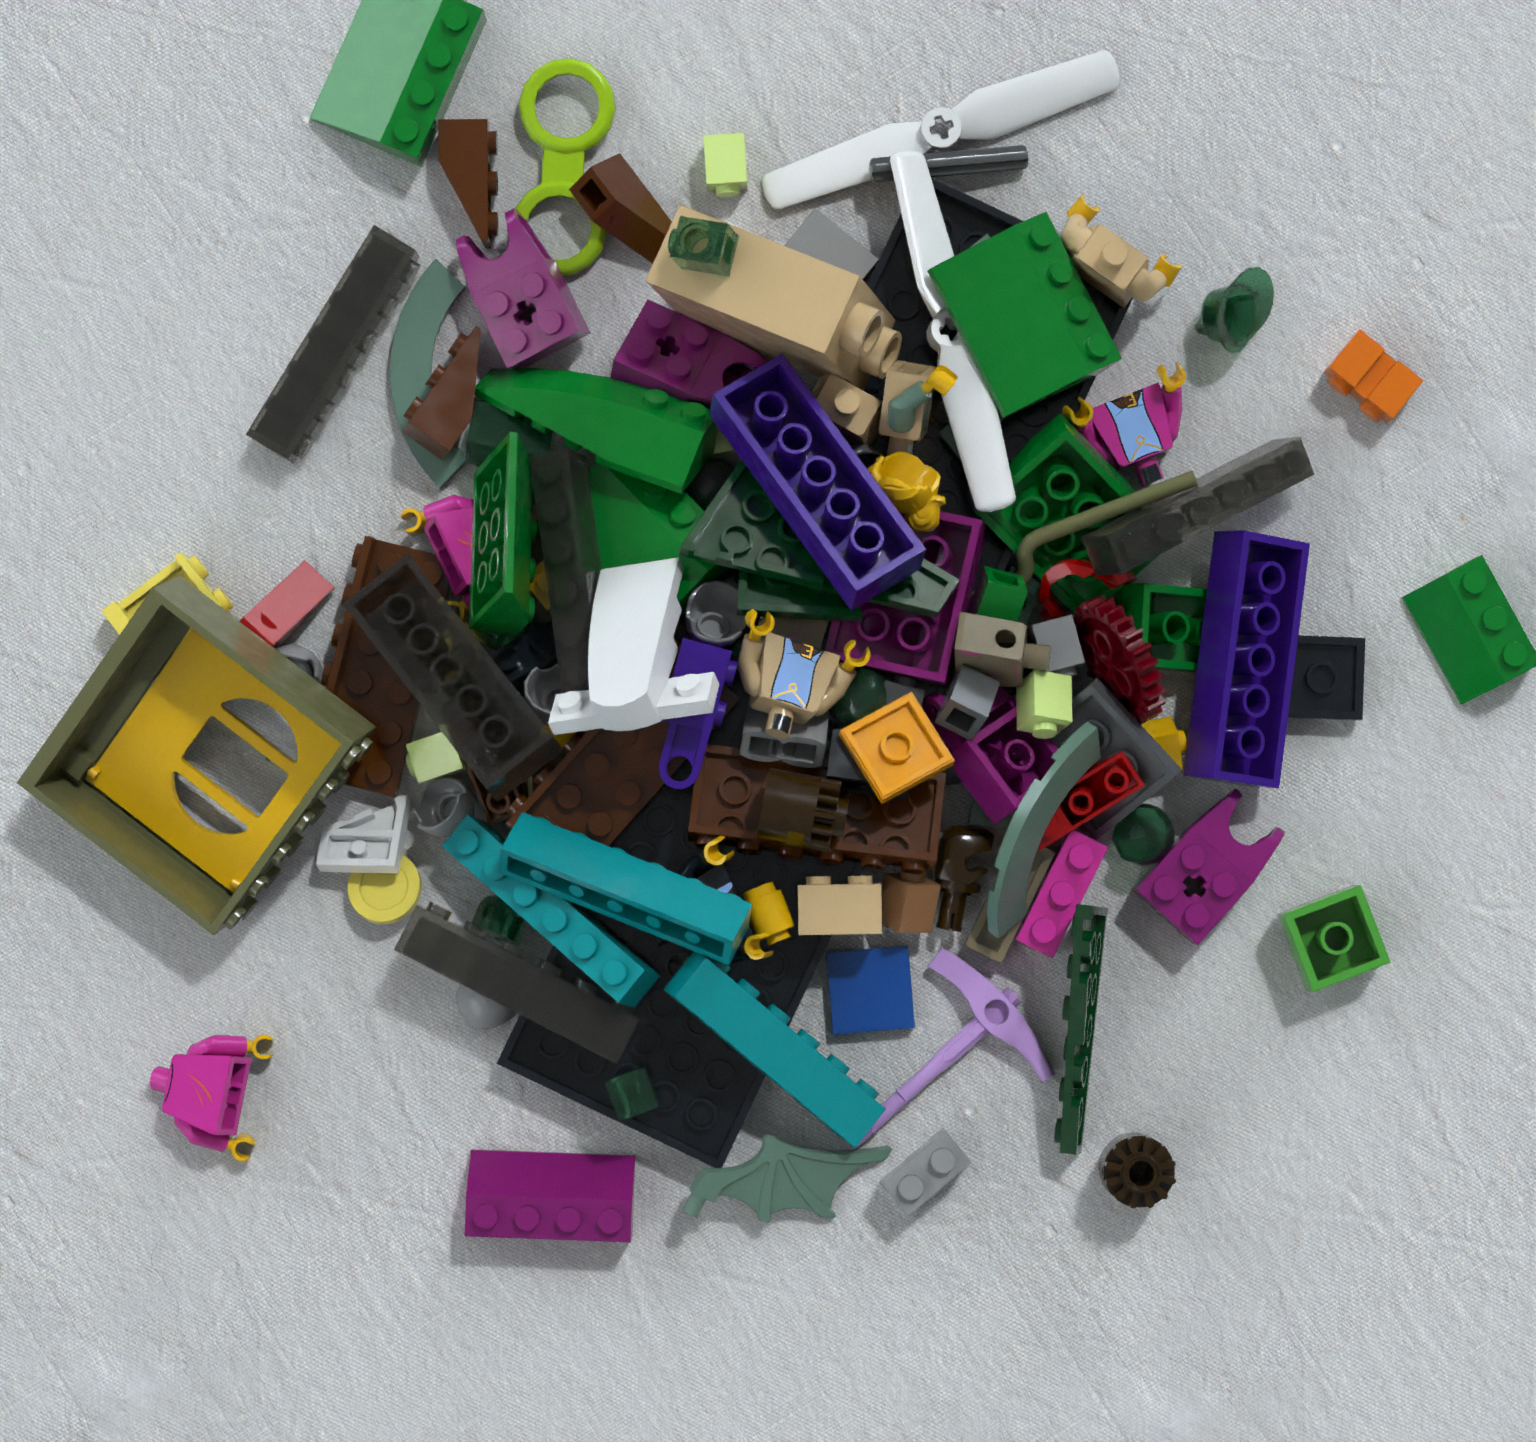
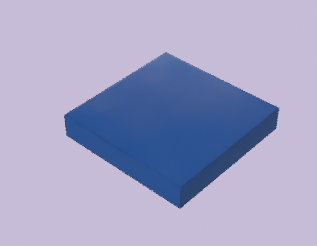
M908 945L826 952L833 1035L915 1028Z

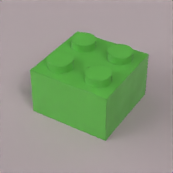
M1351 885L1277 914L1306 991L1315 992L1391 963L1361 885Z

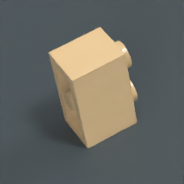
M831 876L806 877V885H798V935L882 934L881 884H872V876H847L848 884L832 885Z

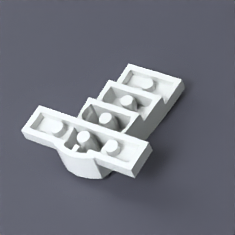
M679 557L601 569L593 602L589 632V690L556 694L548 721L553 735L601 728L611 731H631L648 727L664 719L713 713L719 688V682L714 672L687 674L669 678L678 653V647L673 636L682 611L677 599L684 571Z

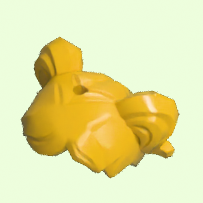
M904 451L895 452L887 457L882 454L878 456L875 464L868 468L873 478L899 513L905 515V521L912 530L921 533L933 531L939 525L940 507L946 504L945 497L937 495L941 478L939 473L931 466L924 465L916 456Z

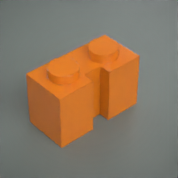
M1359 329L1323 373L1329 377L1327 383L1337 393L1344 397L1350 394L1361 403L1359 409L1368 418L1375 422H1379L1381 419L1383 422L1388 423L1396 416L1424 380L1399 360L1395 361L1384 352L1385 349Z

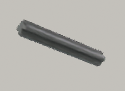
M1023 145L923 154L931 177L1022 170L1028 167L1029 159L1027 149ZM891 156L872 158L870 160L869 174L873 182L894 181L890 163Z

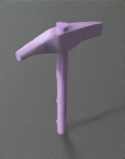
M941 948L928 967L943 975L958 987L967 998L975 1017L944 1044L917 1073L899 1089L896 1088V1092L881 1104L886 1110L856 1148L862 1145L870 1136L876 1134V1131L907 1103L910 1104L909 1101L934 1078L959 1060L988 1032L1014 1046L1030 1063L1041 1082L1055 1075L1035 1034L1016 1009L1021 1001L1014 991L1007 987L1001 992L972 966L958 956Z

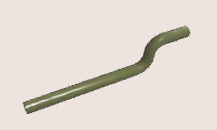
M1193 471L1186 472L1032 531L1019 543L1016 553L1018 569L1015 574L1023 576L1027 585L1032 579L1034 572L1033 553L1037 547L1198 486Z

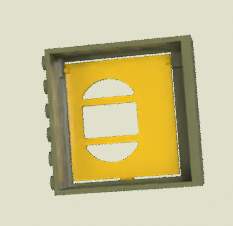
M178 576L150 590L24 771L17 784L208 932L215 935L225 927L230 930L233 929L240 919L245 920L258 903L255 897L263 888L267 889L281 872L278 865L286 856L290 857L303 842L304 837L300 834L309 824L311 826L314 825L326 810L327 806L323 802L332 792L336 794L348 780L350 774L345 770L349 769L355 760L359 762L374 742L369 737L376 726L187 580ZM241 698L253 699L263 702L278 711L290 725L295 736L298 751L297 761L290 758L224 706V702ZM212 716L288 774V778L261 816H257L184 759L185 753ZM175 772H178L248 827V830L227 834L209 830L198 824L188 815L179 801L175 788Z

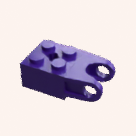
M685 638L682 639L673 677L714 672L719 682V688L713 713L662 720L670 724L659 762V774L663 782L674 789L690 787L697 780L712 727H721L727 702L719 701L723 685L732 687L738 664L737 661L730 660L732 655L730 650ZM683 756L692 765L691 775L684 781H676L668 773V764L674 757Z

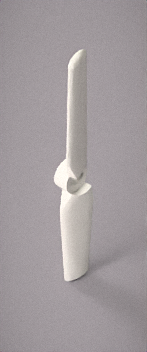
M1102 50L975 90L952 109L938 107L930 110L923 118V121L887 124L769 172L762 178L764 195L774 209H781L870 181L869 163L872 158L889 157L901 151H916L924 154L932 149L938 151L948 150L955 146L958 140L996 139L1117 89L1120 83L1117 63L1109 51ZM936 119H941L943 124L951 123L953 128L948 130V138L941 139L939 134H931L930 130L935 127Z
M916 151L897 152L890 157V163L917 288L933 318L926 331L929 345L938 352L937 366H946L958 376L949 392L945 396L942 394L941 396L975 508L982 512L998 511L1012 505L1016 500L997 406L927 272L930 268L953 257L954 253L925 156ZM945 324H948L950 330L957 331L952 341H950L948 335H941L940 333Z

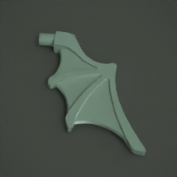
M765 1134L762 1136L763 1142L758 1154L749 1161L732 1167L703 1168L693 1180L689 1188L691 1194L682 1210L693 1217H697L706 1200L715 1203L718 1196H727L747 1204L757 1214L758 1219L766 1223L770 1222L772 1214L792 1208L813 1212L821 1218H835L836 1214L831 1210L834 1194L840 1184L860 1167L869 1163L886 1160L892 1148L886 1145L856 1150H816L792 1145L771 1134Z

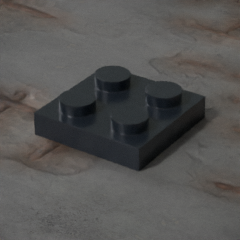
M1298 635L1288 718L1363 720L1365 638Z

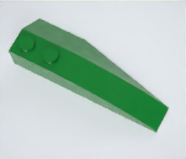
M507 368L490 369L475 386V396L513 417L525 415L531 419L533 428L544 434L550 430L565 437L564 445L575 451L580 450L582 447L596 454L595 462L604 467L680 494L684 492L714 454L718 427L710 417V409L705 408L700 403L688 402L670 396L659 389H650L604 376L538 368H518L515 370Z

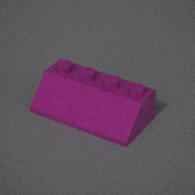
M472 1149L466 1191L464 1236L631 1242L633 1235L636 1155Z

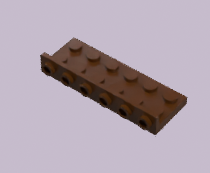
M365 536L363 544L357 543L354 549L351 566L356 568L353 584L347 583L343 592L341 606L346 607L343 623L337 622L335 625L331 646L336 647L333 662H327L324 667L321 685L376 726L369 737L374 742L359 762L355 760L350 768L345 770L350 776L344 785L397 797L406 764V754H408L406 744L412 741L437 635L444 615L441 609L447 602L451 586L436 554Z
M675 640V643H676V645H677V647H678V653H677V656H676V658H675V661H674L672 670H671V672H670L669 678H672V677H673V673H674V669H675V666H676V662H677L679 650H680V647H681V645H680L676 640ZM723 685L719 700L727 702L724 717L740 700L725 685ZM661 720V722L631 731L594 729L588 730L584 736L576 732L561 749L566 754L562 761L556 767L549 762L533 780L539 785L528 798L522 793L506 810L511 818L505 824L512 829L520 814L524 812L534 817L545 818L556 826L571 832L582 833L591 840L609 846L665 784L659 774V762L670 723ZM677 756L671 759L668 764L670 777L687 758Z
M707 744L700 774L693 787L688 841H693L696 847L704 849L705 845L713 839L724 836L725 839L718 842V849H720V845L737 847V852L749 855H759L761 850L776 851L779 857L790 860H800L803 855L817 856L820 862L832 865H841L844 863V860L858 861L861 867L873 870L885 869V865L902 867V872L923 875L926 874V870H934L937 862L946 773L940 772L911 788L907 800L893 798L881 804L877 796L840 791L839 798L849 800L843 837L832 835L829 852L757 839V832L769 769L774 768L826 778L828 759L823 758V764L820 767L804 768L787 764L782 760L774 762L755 761L740 755V748Z

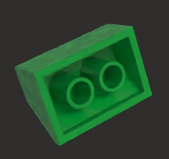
M1483 555L1471 559L1401 597L1460 705L1536 667V651Z

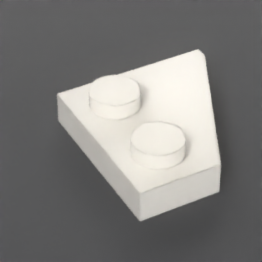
M401 795L394 798L396 804L373 812L369 808L357 813L350 820L338 821L324 827L316 866L320 872L399 874L411 808L408 796Z

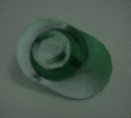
M1250 267L1240 273L1229 286L1209 292L1202 303L1201 317L1195 325L1196 332L1206 335L1214 342L1221 343L1224 349L1230 353L1240 352L1270 315L1273 306L1274 289L1268 273L1260 267Z

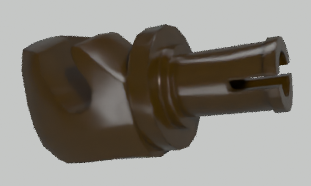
M963 825L951 826L940 833L935 869L932 871L933 882L941 885L940 891H943L938 922L936 923L937 928L962 932L961 926L966 898L971 896V893H980L981 885L973 882L988 871L983 866L966 869L964 862L975 853L990 851L994 842L993 833L985 829Z

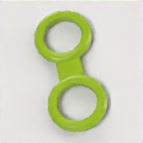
M573 58L551 60L536 69L523 85L519 100L521 123L530 139L544 149L542 183L527 191L515 207L527 222H529L530 215L535 208L549 198L564 197L574 200L579 204L569 189L584 174L585 151L598 145L612 127L616 112L614 91L605 75L588 62ZM571 75L582 78L593 87L598 96L599 111L596 121L588 131L577 137L562 138L552 135L541 126L537 119L535 105L538 93L547 82L556 77ZM591 218V233L588 243L582 251L569 259L555 260L563 276L575 275L591 266L603 251L608 232L595 224Z

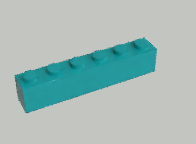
M522 812L501 847L499 873L727 965H730L749 928L752 903L744 901L739 896L730 893L726 894L706 886L697 879L686 878L666 870L660 864L646 862L629 855L620 848H611L591 840L582 833L571 832L556 826L542 817H534Z
M467 814L442 847L618 1003L635 1008L660 975L582 906L499 873L500 851L505 839L485 821Z
M694 951L663 990L838 1137L856 1148L886 1110L875 1100L879 1093L861 1078L855 1083L846 1076L850 1068L833 1054H830L827 1059L816 1050L820 1043L801 1028L796 1033L786 1024L791 1018L772 1003L766 1008L756 1000L761 993L743 978L736 983L726 974L730 970L727 964L705 957Z

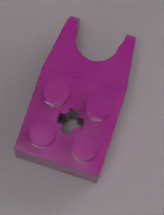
M513 208L505 213L509 244L502 256L489 260L475 245L473 240L465 235L456 239V247L471 295L507 369L515 370L526 368L591 333L556 261L551 258L527 220L517 209ZM529 307H534L537 311L532 314L533 322L526 319Z
M647 299L613 360L610 378L650 389H659L670 396L688 402L700 403L705 408L711 409L713 393L753 371L744 366V364L758 368L767 363V361L755 351L726 334Z
M1001 686L997 690L988 718L972 741L934 723L937 714L934 712L932 705L939 711L944 696L932 692L923 698L921 707L953 756L955 762L951 766L992 823L996 825L1017 810L1034 779L1042 780L1049 768L1054 764L1055 761L1051 757L1058 748L1051 738L1040 739L1034 737L1032 733L1017 731L1016 701Z
M1236 788L1185 829L1132 888L1133 892L1188 941L1195 945L1201 943L1254 883L1285 834L1281 828L1275 827L1267 836L1259 839L1252 845H1244L1237 842L1229 830V819L1234 812L1237 802L1242 797V794ZM1186 877L1189 879L1198 878L1201 884L1199 887L1201 891L1198 895L1190 894L1186 896L1183 892L1187 888L1183 884Z

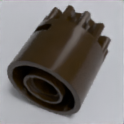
M770 768L762 803L757 839L829 852L831 836L843 837L849 800L839 798L842 781Z
M1132 1132L1119 1135L1107 1144L1100 1157L1099 1174L1106 1190L1119 1202L1131 1208H1152L1160 1200L1168 1198L1167 1193L1171 1189L1172 1184L1176 1183L1174 1178L1176 1163L1173 1161L1167 1148L1160 1142L1146 1134ZM1145 1161L1147 1166L1145 1175L1139 1180H1131L1129 1177L1131 1166L1136 1162Z

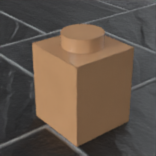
M902 871L901 873H884L881 887L882 924L898 933H932L941 885L926 878V874L916 875Z

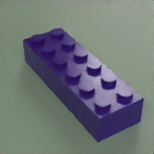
M783 354L713 393L710 417L851 611L921 569L926 548Z
M1245 530L1214 531L1183 776L1251 787L1279 788L1310 543Z

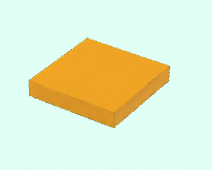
M912 692L850 724L839 732L840 738L881 804L948 769L955 762Z

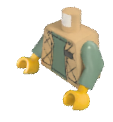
M897 360L887 370L879 425V434L890 436L887 456L898 451L912 454L914 441H920L924 437L928 428L934 391L937 390L945 396L958 378L949 368L943 365L935 367Z

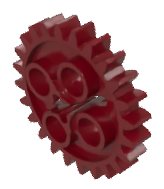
M1104 595L1095 596L1080 604V607L1074 610L1076 616L1073 617V620L1077 626L1076 631L1085 660L1084 664L1088 667L1087 677L1098 678L1140 724L1157 717L1158 714L1163 712L1161 706L1166 703L1162 697L1166 690L1159 683L1164 677L1156 670L1155 665L1159 661L1152 657L1149 652L1152 648L1151 644L1145 643L1142 639V628L1136 630L1133 616L1126 617L1123 606L1119 605L1116 607L1113 598L1106 600Z

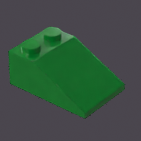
M1133 583L1124 585L1116 592V607L1122 605L1125 616H1133L1136 630L1142 628V639L1145 643L1151 644L1152 648L1149 652L1152 657L1159 661L1155 665L1156 670L1197 672L1207 589Z

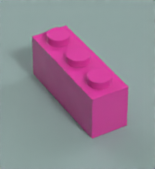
M1075 830L1064 835L1027 910V915L1019 926L1014 940L1053 958L1073 919L1076 904L1081 903L1108 847Z

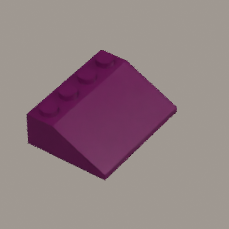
M940 511L939 525L933 531L921 533L913 530L926 548L924 559L959 579L957 588L937 618L865 602L860 605L863 614L862 623L831 622L825 651L840 655L839 661L844 662L846 659L844 647L848 641L855 640L856 644L850 651V657L859 659L864 655L867 647L870 650V659L862 667L948 687L953 679L955 670L954 648L960 612L968 613L986 535V524L980 519Z

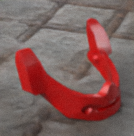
M1064 559L1053 565L1042 576L1038 598L1046 609L1039 614L1044 622L1067 616V611L1057 604L1051 590L1054 582L1067 575H1078L1083 579L1093 575L1110 589L1129 585L1138 579L1129 569L1112 572L1099 564L1087 560Z

